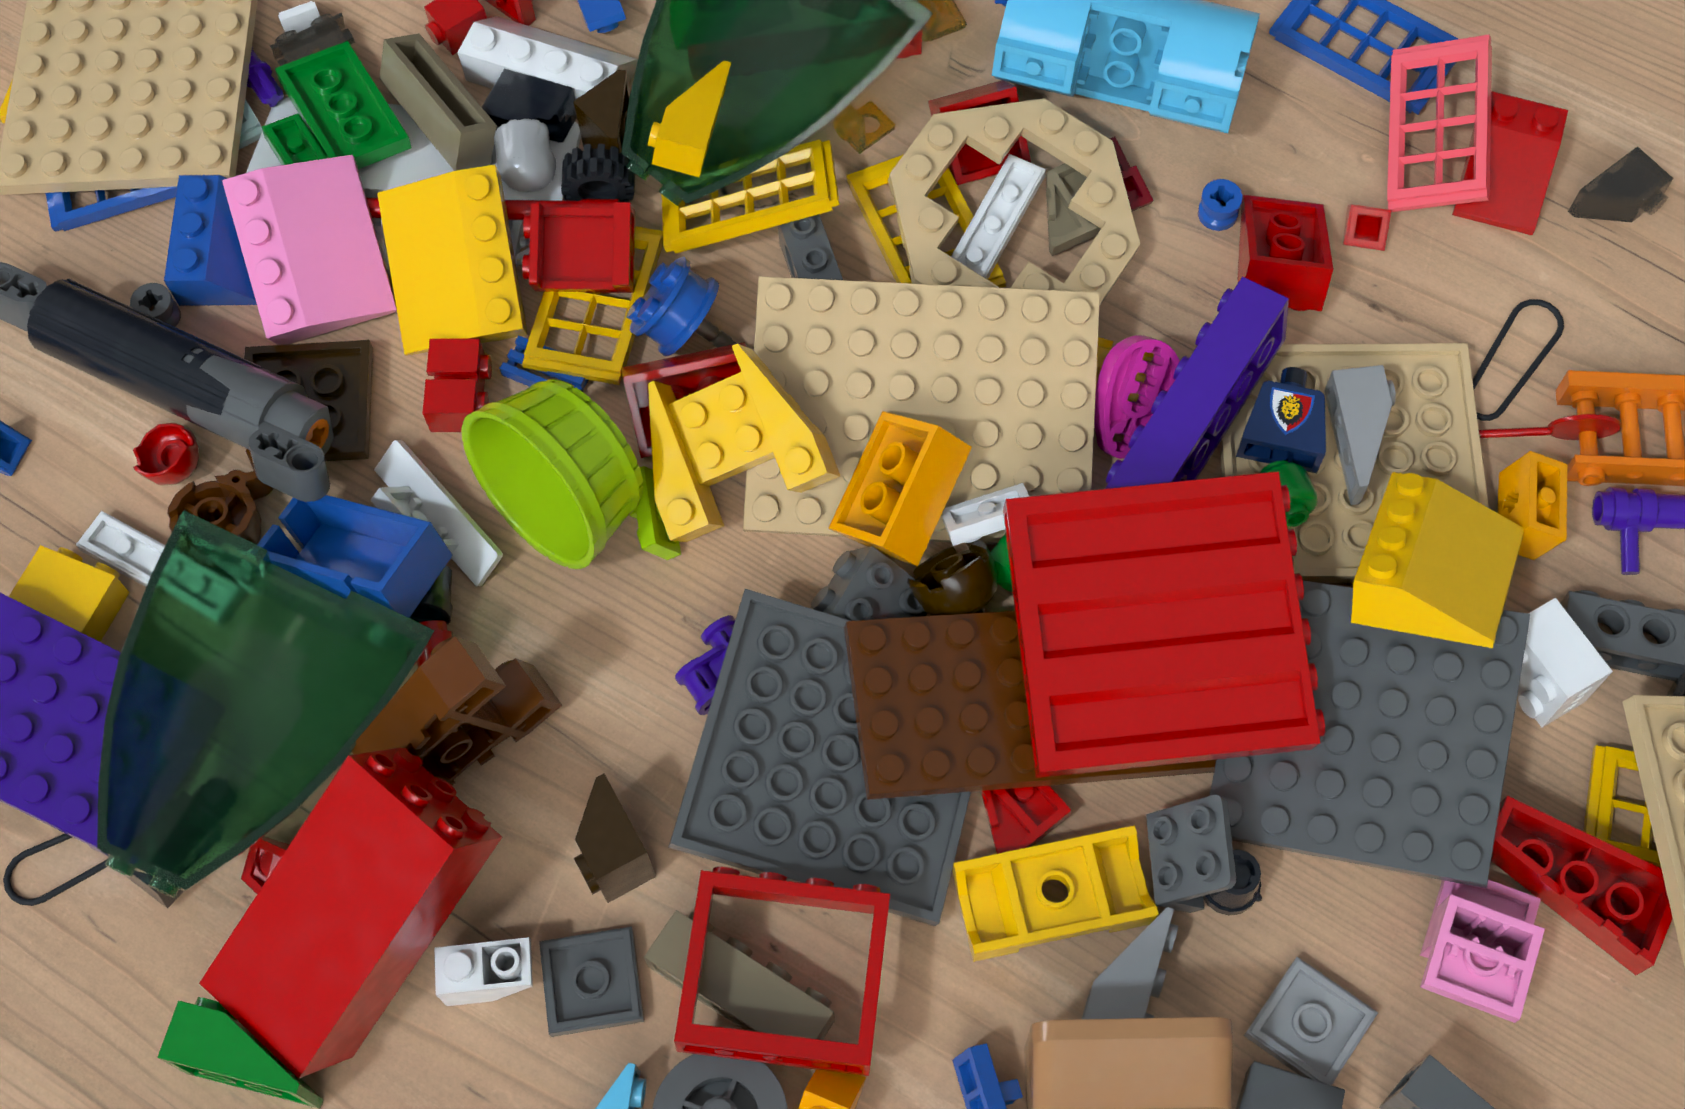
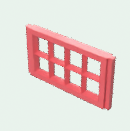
M1490 34L1393 50L1391 55L1388 210L1398 212L1489 200L1492 46ZM1476 59L1475 82L1445 87V64ZM1437 65L1436 88L1406 93L1408 69ZM1475 91V114L1444 119V95ZM1436 97V120L1405 124L1406 101ZM1474 123V147L1443 151L1444 127ZM1435 128V152L1405 156L1406 132ZM1474 155L1473 179L1442 183L1443 159ZM1435 160L1434 184L1404 188V164Z

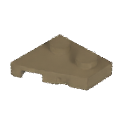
M1065 163L1048 170L1046 174L1049 252L1052 256L1096 237L1101 228L1068 208L1071 200L1087 177Z

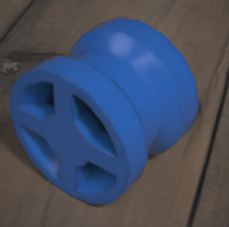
M1217 179L1209 182L1202 191L1201 202L1198 208L1200 222L1205 227L1216 231L1227 230L1232 227L1237 221L1243 195L1241 189L1230 180Z

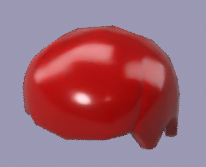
M177 423L158 424L148 431L139 446L133 449L137 459V465L133 467L134 470L146 479L161 486L176 485L190 477L197 468L199 461V446L195 435L189 428Z

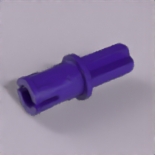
M252 47L247 87L254 90L263 104L275 107L278 101L283 99V91L271 76V67L266 62L260 60Z

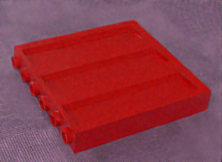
M1279 471L1005 500L1003 517L1036 778L1311 750L1321 743L1320 737L1325 735V721L1322 710L1315 709L1313 691H1316L1318 688V676L1315 664L1308 663L1306 646L1311 643V630L1308 619L1301 618L1299 601L1304 598V585L1301 574L1294 573L1292 556L1297 554V540L1294 530L1287 528L1285 512L1290 510V495L1287 485H1281Z

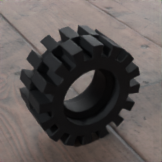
M591 144L584 145L583 151L578 147L572 149V154L567 152L562 161V195H565L566 201L619 199L620 202H629V200H633L635 193V166L633 158H629V154L625 151L618 154L619 148L614 146L607 150L605 149V144H598L597 149H592Z

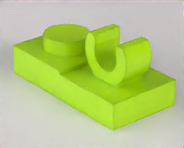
M642 466L640 470L643 478V494L636 509L628 516L638 521L637 537L642 550L670 560L681 555L680 542L670 541L655 503L653 470Z

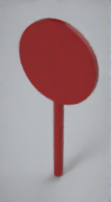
M1583 414L1559 418L1552 421L1548 427L1479 430L1480 438L1551 435L1564 440H1579V433L1594 431L1597 433V439L1617 433L1620 430V421L1606 415Z

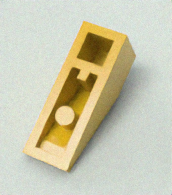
M723 60L666 107L661 123L653 122L648 140V146L655 148L652 165L700 177L725 93L731 62Z

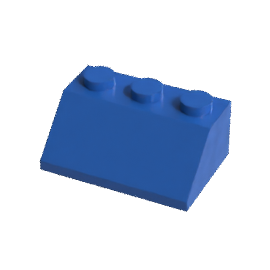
M179 175L164 282L179 306L257 305L222 180L228 178L220 175Z

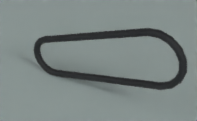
M1529 299L1520 302L1512 310L1472 380L1473 389L1477 386L1518 312L1530 305H1539L1547 308L1557 319L1558 327L1554 336L1498 410L1489 415L1477 412V419L1491 421L1498 418L1561 337L1564 329L1563 317L1559 310L1551 303L1540 299Z
M65 833L27 849L14 857L5 870L3 878L4 888L11 900L20 905L34 906L46 902L116 863V860L109 858L40 897L26 899L18 896L12 889L10 880L16 865L30 855L72 838V836Z

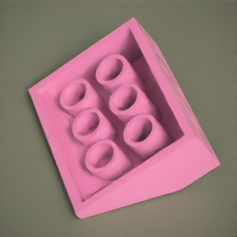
M353 155L261 168L222 180L265 335L268 340L277 345L291 344L397 312L394 293Z

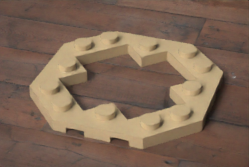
M1045 98L933 114L890 172L888 179L891 196L894 197L897 209V222L903 247L906 248L910 264L909 272L912 284L1000 288L939 249L957 225L959 217L927 196L965 143L1000 165L1018 138L1022 136L1087 177L1071 200L1068 208L1098 226L1101 230L1064 283L1028 261L1010 288L1100 292V306L1140 246L1139 236L1113 141Z

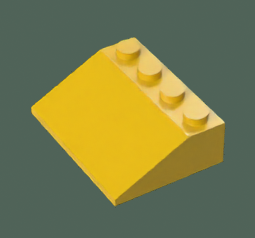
M495 164L452 171L377 193L405 356L428 352L429 339H480L481 343L516 338L518 335L528 336L502 180Z
M1392 472L1354 578L1351 623L1493 648L1522 543L1524 528L1438 479L1422 477L1414 473Z

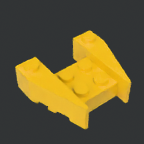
M738 343L732 345V349L741 372L676 401L671 386L656 381L648 383L654 498L670 541L688 542L723 527V520L709 486L773 458L777 461L789 491L802 493L840 477L825 435L809 420L799 408V404L784 390L753 349Z

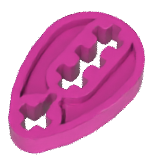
M1135 335L1117 343L1107 354L1097 381L1094 416L1097 444L1105 453L1119 459L1126 457L1130 451L1128 446L1134 431L1139 425L1146 426L1152 417L1151 408L1156 397L1162 390L1168 392L1174 383L1173 375L1180 361L1175 351L1168 344L1149 336ZM1145 352L1154 354L1151 362L1142 360ZM1138 372L1146 374L1144 382L1135 380ZM1130 393L1139 394L1136 402L1128 401ZM1115 433L1124 434L1122 442L1113 441Z

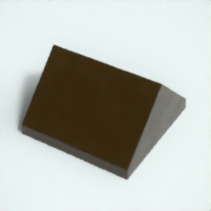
M617 70L573 101L583 147L584 145L591 144L592 149H597L598 144H605V149L609 150L614 146L619 148L618 154L625 151L629 154L630 158L635 115L626 70Z

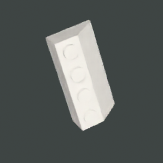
M498 16L475 21L458 50L466 81L492 89L503 70L508 69L572 87L575 100L617 70H626L629 83L639 64L636 58Z

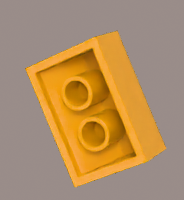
M882 411L829 525V529L867 547L873 546L889 557L918 566L972 447L938 425Z

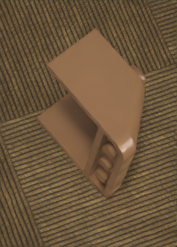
M1223 1017L1048 1020L1031 1025L1024 1046L1027 1109H1231L1233 1066L1231 1019Z

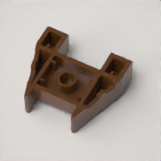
M454 636L434 647L431 651V657L419 666L349 749L353 754L399 747L406 748L410 754L421 758L422 766L434 777L454 785L456 783L454 779L476 760L482 766L495 757L491 751L492 748L510 736L515 742L519 741L559 709L562 704L534 665L515 658L502 663L494 669L476 643Z

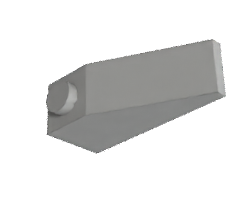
M1383 365L1333 370L1324 390L1351 505L1360 504L1366 492L1390 410L1396 400L1394 384L1392 380H1387Z

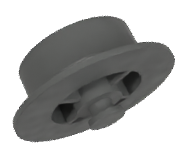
M693 1054L679 1062L664 1078L656 1093L652 1109H788L784 1091L778 1079L764 1063Z

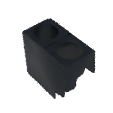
M508 69L503 70L482 105L483 110L497 125V128L502 124L508 123L509 120L535 119L547 125L549 140L558 143L564 142L577 119L572 87Z

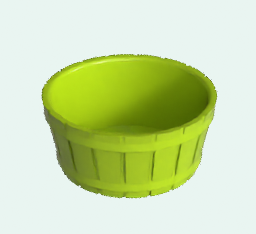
M555 379L536 382L521 392L500 401L485 404L479 410L468 414L463 421L461 433L465 454L469 464L472 466L471 468L476 479L486 492L489 500L501 516L505 518L507 523L529 545L561 566H568L571 569H582L589 566L592 560L603 551L607 541L626 517L638 506V502L643 494V478L629 443L626 442L624 435L606 412L584 392L576 387L574 388L569 383Z

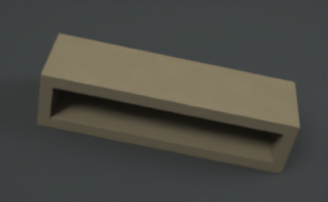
M419 33L384 39L380 80L452 169L457 171L491 165L497 125Z
M676 910L644 956V959L650 969L682 989L694 912H691L686 917ZM709 923L698 1000L747 1031L823 1040L835 1022L834 1011L829 1009L832 1002L823 994L810 987L805 992L801 991L789 983L792 976L781 967L772 962H768L766 967L750 958L753 952L742 942L733 937H729L727 942L711 933L714 926Z

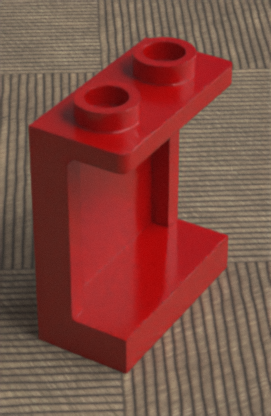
M531 202V213L525 214L523 221L525 239H530L529 255H523L522 261L524 280H529V285L535 292L634 293L636 212L631 202H614V208L544 207L540 202Z

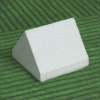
M312 1L280 12L278 15L289 43L326 30L317 6Z

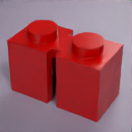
M429 339L426 372L428 376H434V379L425 380L422 414L430 432H461L465 417L489 403L488 392H484L485 380H490L492 377L491 355L485 354L480 339Z

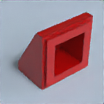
M1353 204L1348 205L1343 245L1385 251L1392 210Z

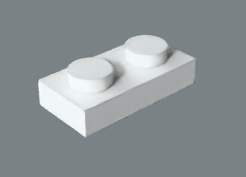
M1024 484L1014 485L946 507L941 515L952 545L975 542L982 538V536L1004 530L1003 507L1005 500L1030 497Z

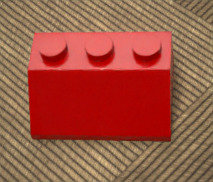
M745 342L738 343L746 347ZM732 345L622 367L623 381L641 458L652 456L648 383L656 381L671 386L677 401L740 373L741 369Z

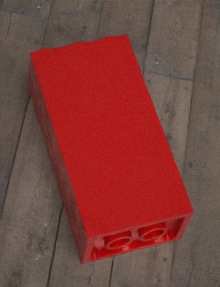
M399 747L348 755L199 982L205 990L298 1079L353 1058L502 839V836L491 827V822L484 819L485 814L477 809L469 808L456 796L457 792L450 783L434 777L422 766L421 758L410 754L406 748Z

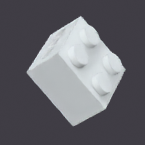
M1556 598L1528 613L1530 614V621L1518 690L1520 707L1527 716L1535 718L1541 728L1583 704L1613 672Z

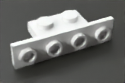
M394 440L374 469L388 487L379 488L371 499L372 503L378 509L431 522L452 553L453 561L476 587L482 586L503 557V553L404 441Z

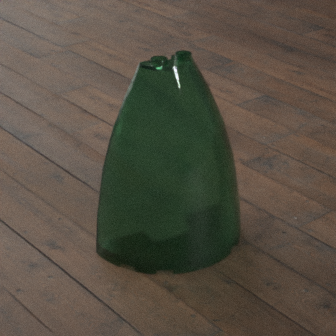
M656 0L642 40L629 98L622 154L630 159L626 167L644 181L650 175L663 184L659 192L677 206L682 200L688 204L744 178L785 155L831 122L894 61L927 23L933 13L917 0ZM723 60L731 62L725 93L700 177L652 165L655 148L648 146V140L653 122L661 123L666 107Z
M184 510L146 586L119 656L107 708L98 782L97 849L109 856L104 865L128 877H132L135 870L149 876L152 880L148 886L175 898L179 890H188L242 854L293 814L342 766L356 746V740L399 691L434 634V630L356 592L351 591L347 599L313 584L272 564L268 550Z

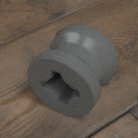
M158 283L144 284L136 289L130 298V307L174 327L178 325L181 311L164 285ZM154 305V309L150 311V307Z

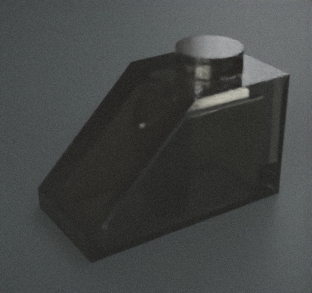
M1637 146L1580 189L1568 212L1576 218L1633 222L1645 212L1649 215L1654 214L1667 201L1668 196L1665 195V192L1674 178Z

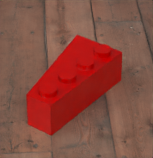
M1506 796L1500 803L1491 862L1534 896L1541 898L1544 904L1635 976L1654 966L1673 919L1661 868L1510 796Z

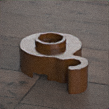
M246 449V454L253 471L233 470L226 475L215 476L216 481H207L197 486L194 481L190 482L175 494L168 507L167 514L170 518L169 528L181 553L194 563L217 566L236 561L255 546L261 534L262 519L254 500L268 495L274 488L258 480L249 449Z

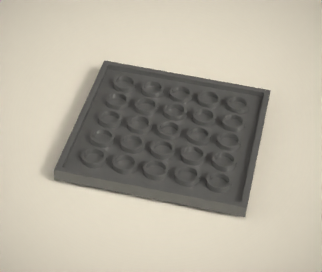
M1303 581L1304 598L1299 601L1301 618H1307L1310 625L1311 643L1306 646L1308 663H1314L1317 670L1318 688L1316 691H1313L1315 709H1321L1323 712L1325 735L1320 737L1321 743L1311 750L1216 760L1210 796L1215 794L1223 796L1228 802L1232 841L1487 888L1530 614L1503 610L1493 648L1351 623L1353 588Z
M745 589L668 848L756 874L764 872L782 874L787 877V881L806 883L807 879L821 878L832 881L834 887L853 889V886L856 884L874 885L881 889V893L890 894L889 913L933 926L938 925L971 792L867 800L844 633L846 621L850 620Z

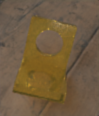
M841 94L833 98V127L842 140L847 141L859 154L895 130V124L872 101L867 102L856 110ZM864 117L875 118L880 124L879 128L875 132L865 133Z

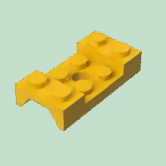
M1135 825L953 863V878L973 962L1018 953L1019 949L1023 947L1109 930V933L1146 926L1150 925L1159 916L1157 906L1148 893L1140 864ZM1049 880L1061 881L1067 887L1068 897L1059 903L1048 901L1042 894L1043 884Z

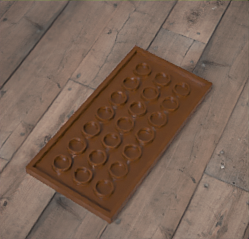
M1015 611L846 621L844 633L867 800L1214 773L1216 760L1036 778Z

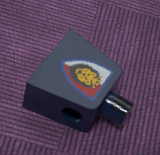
M1287 367L1282 370L1280 383L1274 381L1263 382L1244 429L1236 457L1268 464L1284 460L1299 464L1307 472L1317 474L1326 452L1325 395L1321 391L1305 388L1308 376L1305 370L1297 367Z

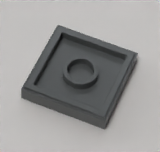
M632 927L539 941L548 1032L551 1037L644 1022Z

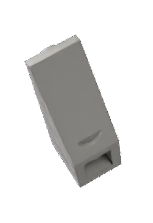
M1167 907L1094 980L1089 991L1082 1019L1154 1018V1015L1146 1013L1150 995L1159 997L1165 979L1166 970L1158 968L1162 952L1171 953L1177 935L1178 926L1170 923L1174 912L1173 908Z

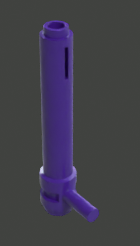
M1609 487L1606 491L1596 492L1592 505V517L1595 525L1604 526L1608 531H1620L1621 574L1637 575L1640 573L1638 532H1651L1654 528L1685 529L1684 494L1655 493L1652 489L1635 488L1632 492H1627L1626 489Z

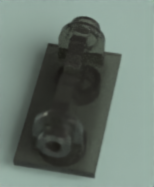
M342 13L333 17L331 14H324L314 19L310 23L311 27L297 33L296 30H291L278 36L275 39L276 43L270 45L275 60L283 57V59L277 61L279 66L313 54L312 51L317 48L321 51L348 41L350 45L355 43L348 28L341 31V29L345 28Z

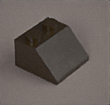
M605 773L596 777L575 838L582 854L574 857V860L592 895L601 890L605 900L609 903L655 878L656 874L646 849Z

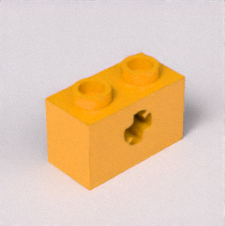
M1529 451L1499 472L1498 514L1524 528V535L1518 555L1535 560L1567 540V464Z

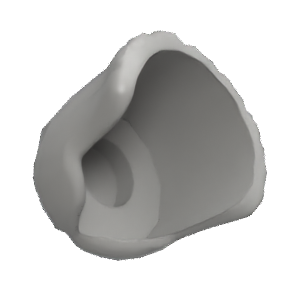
M514 119L497 128L494 135V144L497 155V169L501 179L508 187L521 192H532L546 187L553 180L556 170V159L550 150L547 125L535 119Z

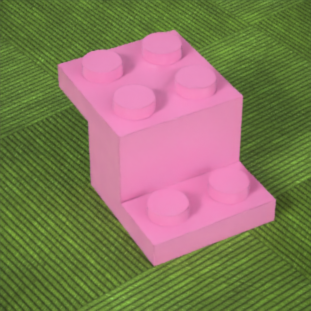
M1489 879L1487 888L1442 880L1420 956L1428 958L1420 988L1513 1023L1519 1021L1545 931L1544 928L1534 925L1541 898Z

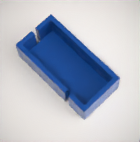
M328 495L311 502L292 498L278 517L301 547L300 553L280 526L274 524L250 553L276 587L365 613H369L371 610L375 616L402 624L406 623L453 556L431 522Z

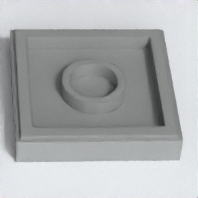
M1296 957L1244 1036L1298 1075L1332 1085L1378 1012Z

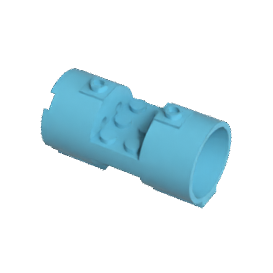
M1008 0L999 38L996 43L992 76L998 80L1070 97L1076 94L1148 111L1150 116L1228 133L1260 13L1205 0Z

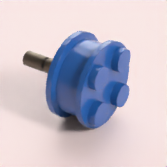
M683 256L676 259L669 266L661 263L654 271L649 280V283L652 285L644 298L639 297L633 303L626 317L631 320L630 332L636 336L645 334L659 344L658 351L664 356H670L675 353L694 332L707 341L712 342L717 348L737 344L729 335L719 331L718 327L705 319L717 296L719 282L713 277L703 279L690 269L691 262Z

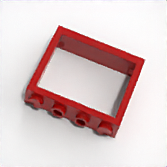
M714 867L712 872L701 870L674 1039L676 1051L869 1076L890 894L881 893L879 887L869 884H856L853 886V889L834 887L832 881L821 878H810L806 880V883L787 881L786 876L772 872L760 873L759 877L740 875V871L730 867ZM713 894L873 914L858 1044L694 1024Z

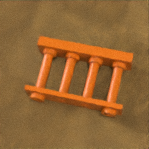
M1574 370L1566 372L1556 389L1557 405L1572 406L1577 409V415L1595 414L1594 407H1614L1620 412L1624 457L1599 456L1597 433L1594 431L1579 433L1580 455H1574L1567 465V481H1577L1584 486H1595L1601 483L1685 486V447L1681 411H1685V375ZM1638 409H1658L1659 412L1663 413L1667 459L1642 458Z

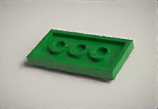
M348 41L275 68L279 82L328 158L353 155L357 168L361 169L412 148L409 136Z

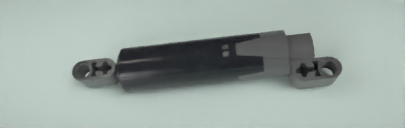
M0 262V319L27 331L28 339L35 349L249 449L256 476L262 483L305 502L316 501L327 495L330 490V480L325 454L334 440L329 410L327 406L308 398L303 386L76 281L62 279L47 286L46 282L10 264Z

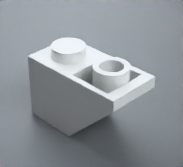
M529 937L434 948L436 996L446 1006L491 1002L533 986L531 939Z

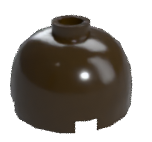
M977 540L966 543L969 550L959 553L956 552L954 546L949 547L931 556L916 567L913 571L917 578L916 581L908 578L907 584L916 600L928 614L938 616L985 612L984 606L990 602L997 589L998 570L992 554L983 541Z

